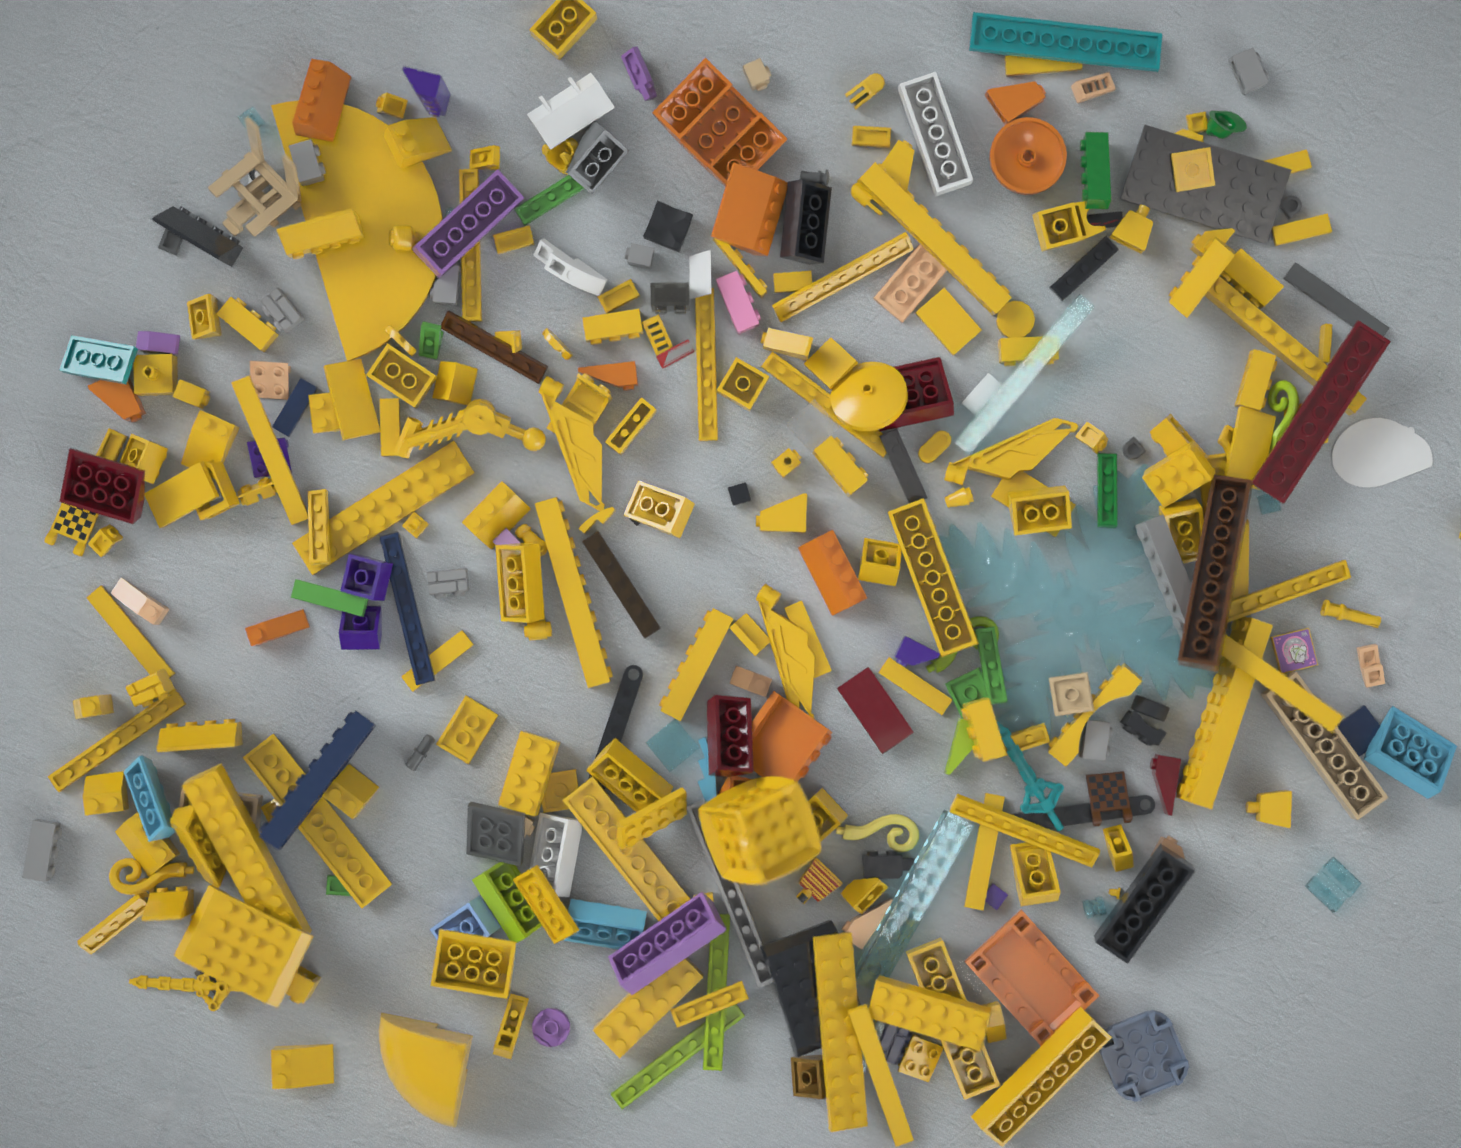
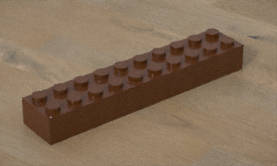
M1214 475L1211 480L1177 661L1179 666L1219 672L1253 489L1252 480Z

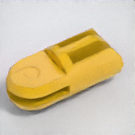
M878 73L871 74L844 94L847 98L860 87L863 89L849 100L851 104L865 93L867 94L864 99L853 106L855 110L882 90L885 85L884 77Z
M856 182L851 188L852 197L863 207L867 205L878 215H883L870 200L872 199L881 208L883 207Z

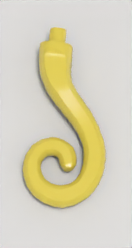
M899 814L882 816L863 826L845 824L844 828L839 826L836 828V834L842 835L844 840H861L887 825H902L909 831V839L906 843L898 844L895 841L896 836L903 834L901 828H892L887 834L889 847L898 852H907L917 845L920 836L914 821Z

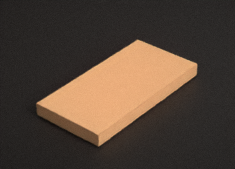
M919 244L873 299L903 323L947 270Z

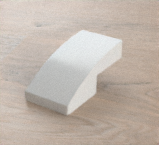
M988 373L961 404L976 416L1003 385Z

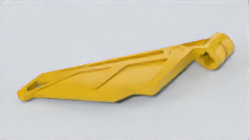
M546 376L538 393L541 394L579 500L602 511L605 508V504L602 502V444L594 436V423L557 403L556 400L561 394L564 384ZM589 491L600 503L596 506L590 503Z
M1059 418L1050 419L954 463L949 462L944 480L963 485L968 469L1010 480L1018 472L1033 470L1069 433L1077 431L1078 424ZM1062 424L1070 426V429L1056 430Z
M765 583L755 600L758 601L786 698L799 709L801 702L809 716L814 719L812 698L815 655L808 646V632L773 610L782 594Z

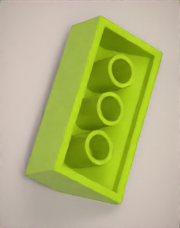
M498 862L472 879V882L509 940L518 943L534 933L542 925L513 881L515 877L521 874L516 865Z

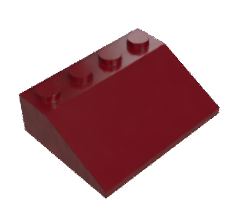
M941 357L894 366L905 380L908 400L902 414L893 423L879 429V432L954 416V401Z
M73 448L69 449L59 502L130 524H134L141 518L145 500V470Z

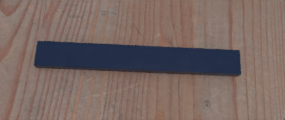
M397 532L381 536L380 542L385 562L393 563L390 582L416 685L436 681L400 535Z

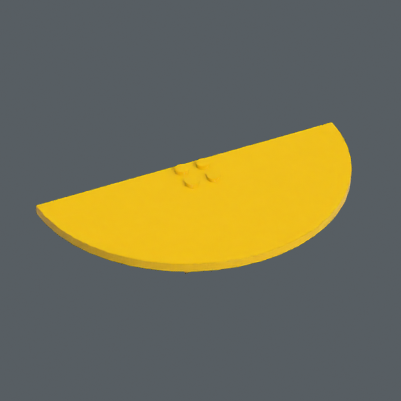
M299 100L271 105L285 154L293 161L289 145L311 139L314 145L318 144L321 153L318 159L320 163L323 162L326 174H323L324 181L303 187L299 183L300 204L305 221L351 208L359 216L364 235L360 242L349 244V242L343 243L339 248L330 249L328 247L323 249V252L315 254L347 361L354 360L380 348L393 339L385 329L390 325L398 333L402 331L426 301L430 289L436 280V275L414 253L413 248L410 251L394 250L389 245V230H392L394 226H411L413 231L417 232L418 243L443 220L439 197L433 180L423 162L402 169L399 168L384 138L387 124L373 115L343 104L333 142L295 135L292 121Z

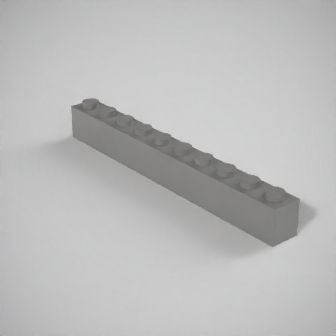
M705 799L687 805V809L757 985L760 988L773 982L769 967L765 964L760 949L763 942L739 883L723 878L711 856L698 812L699 808L706 803Z

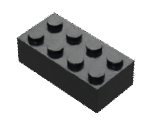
M804 179L788 181L780 258L808 265L824 263L832 187Z

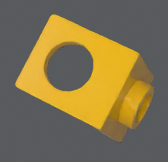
M520 330L495 332V337L512 346V353L522 350Z

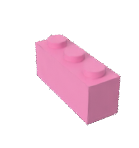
M735 271L716 279V284L737 334L739 335L758 327L761 317L757 309L753 310L751 303L754 301L751 293H746L744 285H746L743 275H739Z

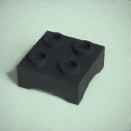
M657 200L643 237L646 240L680 252L692 222L693 214L676 209Z
M1128 710L1120 721L1124 725L1122 728L1130 734L1139 735L1138 740L1147 746H1159L1167 734L1162 729H1156L1146 724L1141 715L1136 711Z

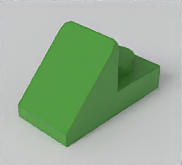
M422 322L419 356L438 359L444 334L441 331V325Z

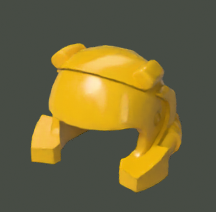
M568 138L551 150L544 144L542 146V154L545 155L550 165L567 175L566 171L579 144L573 138Z

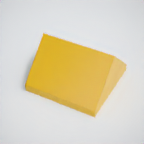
M206 294L188 301L187 308L192 340L222 336L220 318L216 315L218 312L217 298L211 294Z
M440 361L438 378L436 379L432 398L467 406L472 400L478 369L457 362Z

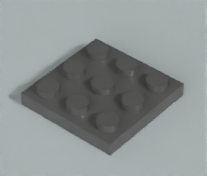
M470 801L467 811L466 854L521 866L524 859L525 813Z

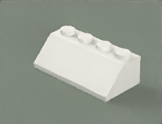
M540 813L530 868L538 865L557 896L570 897L582 825L574 818Z

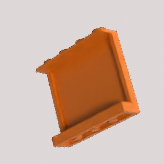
M773 691L752 721L753 771L761 777L777 776L798 782L801 777H805L808 773L811 762H815L818 759L823 745L826 746L830 742L832 731Z

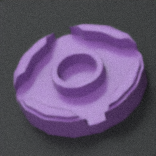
M557 1008L541 1010L535 1016L532 1023V1032L536 1041L546 1047L561 1045L567 1039L570 1032L568 1016Z

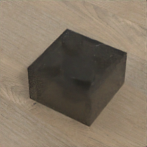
M689 282L650 283L652 312H655L657 315L667 314V311H675V314H686V311H690Z

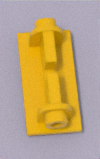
M265 477L252 486L250 484L242 486L238 491L237 498H240L242 505L249 506L260 501L257 494H261L264 500L275 496L277 490L273 486L272 479Z

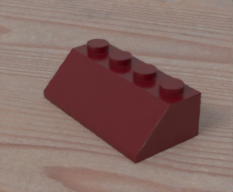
M714 695L707 701L709 776L731 777L752 774L751 698Z

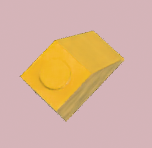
M898 140L882 165L887 169L886 173L891 178L895 177L901 183L900 187L906 192L908 190L915 150L912 149L913 146L909 142Z
M768 328L767 333L763 332L760 343L764 344L763 349L807 361L813 337Z
M807 493L760 511V515H756V527H759V531L805 533Z
M111 694L72 700L75 719L114 713Z

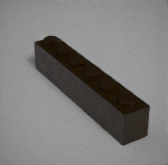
M597 531L583 540L584 546L644 639L660 630L661 627L600 532Z

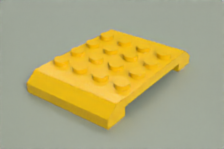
M209 885L174 957L268 1005L278 1008L314 935L300 928H295L229 895L227 892Z

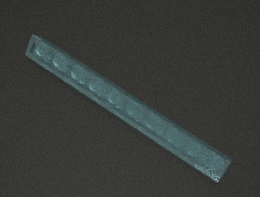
M1081 294L1075 298L957 438L955 443L969 455L974 451L1095 306Z

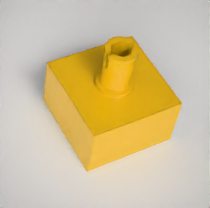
M173 354L136 355L133 363L134 394L139 396L173 395L178 384L177 356Z

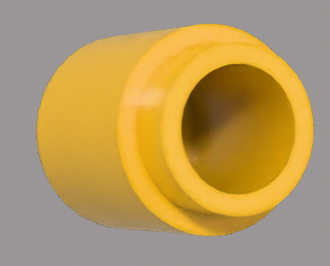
M540 620L527 623V626H524L525 638L528 637L529 641L548 639V637L552 636L551 621Z

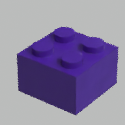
M349 554L340 591L373 601H385L393 563L363 555Z

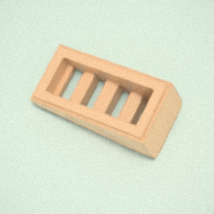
M1110 72L1076 81L1071 86L1077 103L1116 90ZM1102 79H1104V82H1105L1106 87H1107V88H1105V89H1104L1103 83H1102V81H1101Z

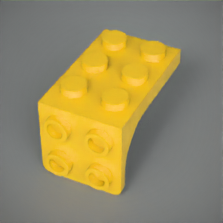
M578 374L574 386L562 405L589 419L595 425L612 400L611 392L602 384L599 386L595 385L594 379L587 374ZM550 421L546 428L555 434Z

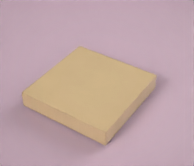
M1088 672L1049 677L1055 716L1094 711Z

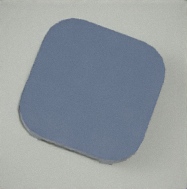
M1155 1010L1145 1011L1104 1029L1112 1038L1099 1052L1114 1088L1124 1099L1134 1102L1142 1101L1141 1099L1183 1083L1187 1076L1189 1063L1180 1045L1173 1023L1166 1015Z

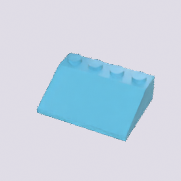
M1392 706L1369 744L1364 760L1429 799L1441 792L1457 745Z

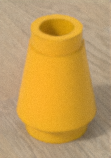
M963 487L944 497L948 508L970 505L971 502H974L970 487Z

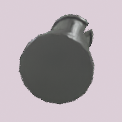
M826 169L825 173H822V171L809 172L801 170L800 180L804 179L828 186L829 170Z

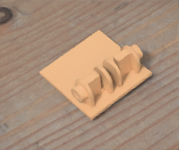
M250 360V376L259 398L288 400L291 366H288V363Z

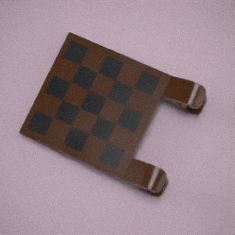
M1124 771L1086 775L1093 826L1101 825L1100 812L1122 810L1124 823H1131L1133 816Z

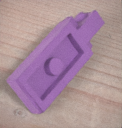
M638 46L632 47L621 58L635 90H638L643 95L645 101L653 100L657 97L653 87V80Z

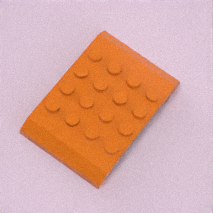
M1022 909L964 961L1040 1046L1080 1007L1085 1010L1099 997L1098 993Z

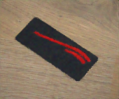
M1119 211L1089 214L1086 217L1089 224L1093 226L1112 228L1117 227L1123 215Z

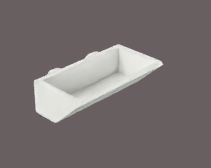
M591 73L576 83L571 77L567 78L571 86L547 102L541 95L538 98L542 105L527 114L534 128L550 150L615 108L599 82Z

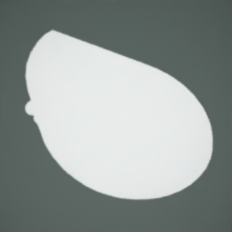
M1369 418L1351 425L1339 436L1332 451V463L1337 474L1349 484L1358 487H1377L1432 467L1433 456L1427 442L1414 433L1413 427L1408 428L1390 419Z

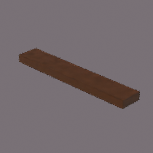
M450 310L446 312L441 323L442 330L537 384L541 383L548 369L547 365L522 351L512 353V346Z

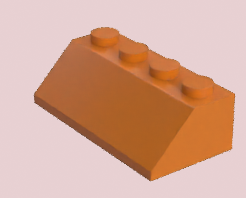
M311 58L292 121L295 135L333 142L351 82L349 74L329 61Z
M833 529L798 547L832 616L867 599Z

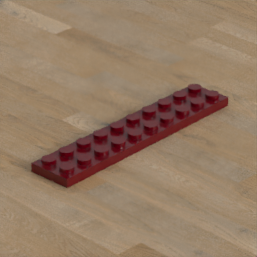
M1359 320L1356 321L1252 479V485L1281 504L1286 502L1390 344V340Z

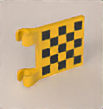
M61 503L44 542L54 545L58 534L74 539L78 543L74 547L73 553L82 557L99 514Z

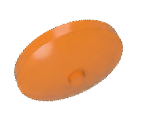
M1025 117L1015 119L999 130L991 144L989 160L992 172L1002 186L1014 193L1033 195L1049 189L1057 182L1066 165L1067 151L1062 136L1051 124L1038 118Z

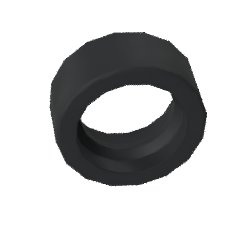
M1135 695L1131 709L1165 722L1170 707Z

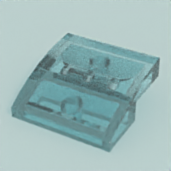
M1332 857L1309 880L1305 887L1334 913L1337 912L1347 898H1350L1362 883L1335 857Z

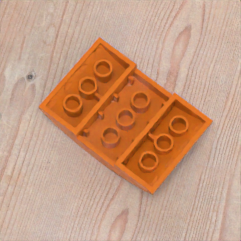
M706 57L652 112L677 142L725 187L732 163L759 170L788 140L733 87V84Z

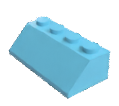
M138 756L124 771L147 839L151 842L169 838L176 831L170 824L172 817L170 804L164 795V788L159 781L157 768L151 759L145 756Z
M571 899L568 913L576 923L579 931L565 938L564 941L620 949L644 932L647 911Z

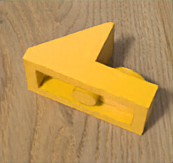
M492 145L470 150L469 169L499 170L500 146Z

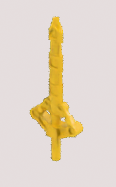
M206 973L198 975L197 979H177L164 976L148 978L147 975H140L137 978L129 979V984L137 986L139 989L153 987L158 988V990L195 991L196 995L202 997L204 1002L208 1004L210 1011L218 1010L230 991L242 992L216 979L217 982H211L210 975ZM216 990L213 999L208 996L210 991Z

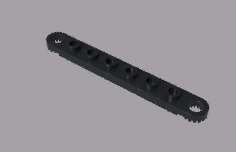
M630 665L624 671L596 757L615 738L619 742L622 741L643 678V671L637 665ZM631 669H636L639 672L638 679L631 680L628 677V672ZM598 781V783L605 790L606 787Z
M1148 795L1129 797L1132 816L1150 814L1155 809V801ZM1143 799L1150 801V807L1147 810H1142L1140 807V802ZM1090 802L1053 808L1063 826L1092 822ZM1122 810L1100 812L1102 821L1123 818ZM1019 812L1011 814L1047 829L1055 828L1047 813L1025 814Z

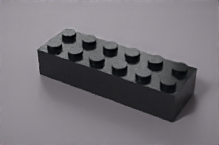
M1160 843L1095 933V943L1128 964L1194 874L1195 869L1193 865Z

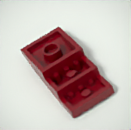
M869 667L837 688L882 755L914 733Z

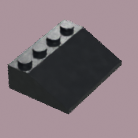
M172 206L152 218V221L231 267L244 248L239 245L240 241L231 235L229 238L223 236L224 231L216 226H213L212 229L206 226L207 221L199 216L196 219L189 216L191 212L182 206L179 209Z

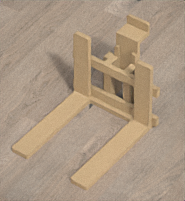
M249 116L245 118L251 153H246L243 156L244 159L230 170L226 169L221 173L222 176L208 187V190L216 198L232 186L238 191V196L241 200L226 212L227 219L222 222L223 226L233 236L243 231L242 225L254 215H257V217L246 225V229L253 236H257L269 225L275 228L279 224L277 219L291 207L296 211L301 206L296 165L286 154L282 157L286 177L285 182L265 161L259 128ZM255 169L260 175L244 187L239 180ZM270 184L273 189L265 194L262 190Z

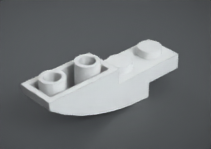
M546 239L540 240L533 255L546 264L544 269L561 280L589 293L599 296L608 280L579 258L573 260Z

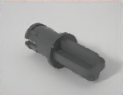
M428 734L425 735L418 747L413 749L414 753L405 765L409 769L416 771L423 758L427 757L426 754L434 744L435 739Z

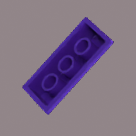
M403 66L402 70L425 110L429 112V115L433 117L446 116L451 94L442 76Z

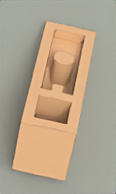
M122 577L111 592L114 597L153 625H160L170 610Z
M889 898L865 911L862 915L854 917L851 922L847 920L841 930L851 932L853 944L863 949L895 901Z

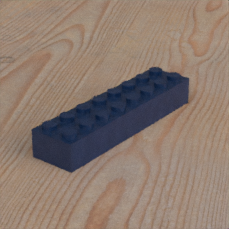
M355 710L354 713L349 712L344 719L346 723L342 729L338 727L332 734L334 738L330 744L326 743L320 750L322 755L318 760L315 758L307 767L310 769L306 775L302 774L296 781L298 786L295 790H289L283 798L285 803L282 806L278 805L271 814L273 816L271 821H266L259 829L261 832L259 837L275 849L281 850L330 784L340 774L376 727L374 723Z

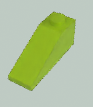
M958 718L944 771L947 775H950L970 753L972 746L975 745L967 733L968 721L962 718Z

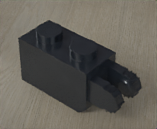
M887 850L886 854H878V851H867V854H862L864 879H899L903 875V871L914 870L918 865L915 859L902 857V854H898L897 850Z

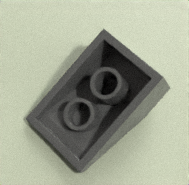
M594 121L582 136L566 173L589 193L593 194L629 150L600 124Z

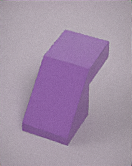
M138 331L136 348H138V351L178 354L180 335Z

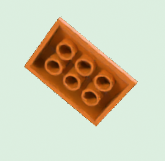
M732 163L711 237L752 255L768 256L787 193L788 182L758 170Z

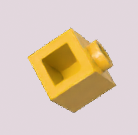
M788 448L773 460L771 465L784 478L801 464L799 461L801 456L795 449L791 451Z

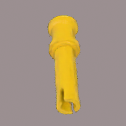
M1325 599L1321 606V616L1328 615L1335 617L1339 621L1345 619L1378 628L1381 623L1380 616L1347 608L1342 603L1338 605Z

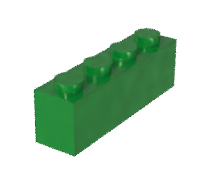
M1085 132L1084 139L1080 140V151H1083L1080 167L1084 168V173L1081 174V184H1084L1082 201H1085V209H1108L1111 202L1108 132Z

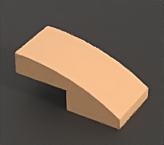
M1371 644L1356 647L1365 687L1385 684L1378 645Z

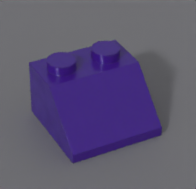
M366 606L364 617L342 611L338 633L341 650L380 649L382 637L381 606Z
M904 635L894 657L897 658V663L907 667L908 664L914 666L938 658L940 653Z

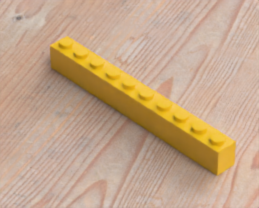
M875 162L857 182L991 315L997 314L1012 298L1009 295L1010 291L1004 285L1000 286L995 281L996 277L991 272H986L982 268L983 264L978 259H973L968 254L969 250L964 245L956 243L954 241L956 239L955 236L949 231L945 232L941 228V222L935 217L932 219L927 214L929 212L927 208L922 204L918 205L914 201L915 197L908 190L905 192L900 187L901 183L895 177L891 178L886 173L887 169L881 163L877 164Z
M1219 276L1204 296L1314 386L1327 365ZM1358 391L1345 413L1348 416L1355 414L1367 398Z
M557 497L534 503L587 687L591 688L611 682L610 678L613 677L611 667H607L605 659H608L605 647L601 648L600 641L603 640L600 629L596 630L594 622H597L595 612L591 611L589 604L592 603L589 592L585 593L584 585H587L584 574H580L578 569L581 566L578 555H574L575 542L573 537L569 538L567 530H570L568 519H564L562 514L565 511L563 501H559Z

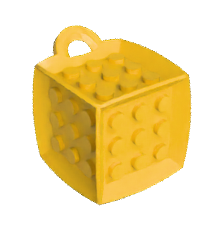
M769 776L746 781L712 798L698 810L705 840L714 863L721 876L732 882L748 885L768 883L798 869L822 851L818 829L807 798L799 782L789 778Z

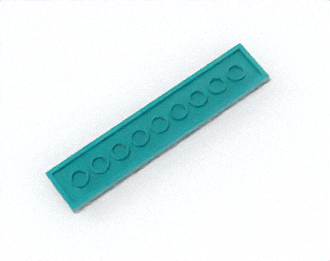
M973 12L969 51L1158 72L1160 69L1163 33Z

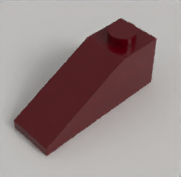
M1155 754L1154 758H1151L1150 769H1152V775L1164 814L1172 816L1181 759Z

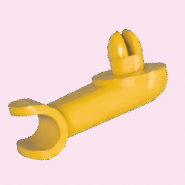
M527 524L520 525L515 530V535L519 539L521 538L524 543H539L540 556H544L548 550L546 542L530 530L531 527Z

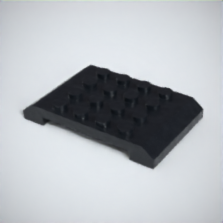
M827 920L760 946L765 964L769 967L791 1038L789 1040L793 1053L797 1058L822 1048L813 937L837 934L838 930L832 920ZM857 994L858 1007H859V1006H861V1003H860V1000H859V997H858V994Z

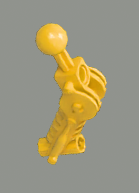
M480 398L471 401L465 409L459 410L456 417L452 418L453 413H450L447 420L443 421L444 416H441L437 423L433 424L434 419H432L429 425L422 427L423 422L408 417L393 453L409 459L413 447L420 445L419 450H421L425 443L429 442L428 447H430L434 440L439 439L437 443L439 444L446 436H448L447 441H449L453 434L457 433L456 438H458L462 431L465 430L477 435L491 433L502 439L505 434L522 440V444L529 451H538L543 448L546 437L539 428L532 427L525 430L511 424V417L497 412L491 402Z

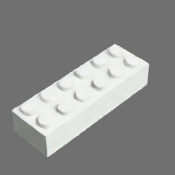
M933 72L899 84L898 91L935 197L971 185L973 177L937 73Z

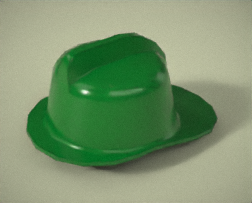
M1215 110L1209 112L1210 119L1207 122V135L1226 139L1233 132H1243L1247 129L1246 122L1236 113Z

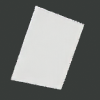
M711 250L689 256L690 299L712 294Z

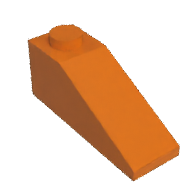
M635 361L578 368L579 374L583 375L585 373L595 380L617 388H623V391L634 390V386H638Z
M302 609L249 626L245 630L250 645L258 646L307 629L310 626L305 611Z

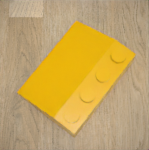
M439 929L430 986L507 999L511 988L516 941Z

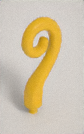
M124 858L117 861L111 867L109 881L116 891L126 895H135L150 890L168 878H185L187 874H194V866H188L187 862L170 863L163 866L143 882L129 885L120 880V871L127 866L132 867L133 872L126 876V880L134 882L140 878L142 868L138 861L132 858Z

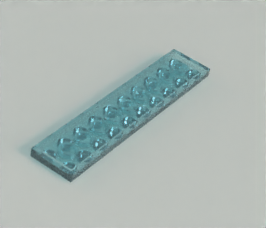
M945 809L943 810L855 967L856 983L874 990L875 981L879 975L890 977L974 825Z

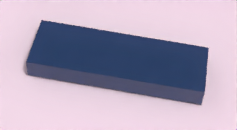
M300 378L272 428L290 437L309 405L308 395L315 394L318 387Z

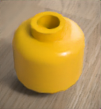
M394 226L392 230H389V245L394 250L410 251L414 244H417V232H414L411 226Z

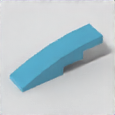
M706 737L698 739L704 758L699 759L698 763L704 778L698 780V784L705 801L708 802L717 796L715 776H709L708 743Z

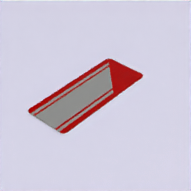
M687 339L657 355L656 358L661 367L665 368L694 352V349Z

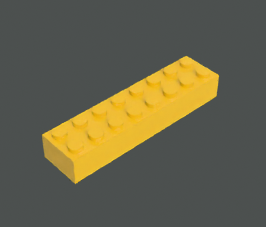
M923 498L888 511L941 657L979 644L926 500Z
M941 937L905 951L919 987L966 1000ZM940 1039L964 1100L1000 1086L984 1043L981 1051H977Z
M1080 1007L971 1116L984 1133L1003 1147L1112 1037Z

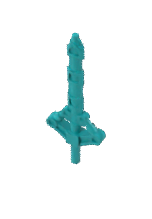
M998 721L997 726L1001 739L1007 748L1006 752L1017 766L1019 774L1027 784L1024 787L1025 797L1020 805V810L1025 814L1047 813L1056 830L1061 831L1064 829V826L1053 808H1055L1061 793L1064 791V786L1061 783L1048 782L1043 778H1037L1032 767L1028 765L1023 757L1024 754L1020 747L1015 745L1010 737L1011 732L1009 729L1005 728ZM1046 787L1052 789L1047 797L1043 792ZM1036 796L1039 800L1037 803H1030V797Z

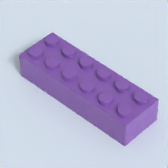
M497 169L414 246L413 251L440 278L519 205L524 197Z
M700 892L608 956L620 986L633 995L727 929L714 902L703 892Z

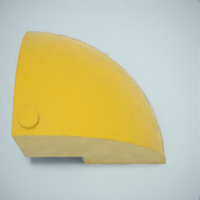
M381 1012L379 1022L380 1052L388 1077L395 1089L420 1114L437 1123L455 1128L468 1071L466 1068L473 1035L437 1028V1023Z

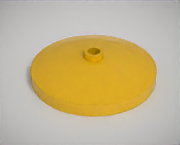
M881 362L857 364L831 391V405L838 420L845 426L859 431L878 430L893 423L902 414L908 400L907 386L903 376L894 367Z

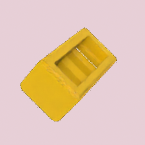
M659 314L642 321L656 356L673 347ZM656 322H658L659 324L658 326L653 327L651 329L648 328V326ZM662 330V333L652 337L651 333ZM665 337V340L655 344V340ZM668 344L669 347L658 351V347Z

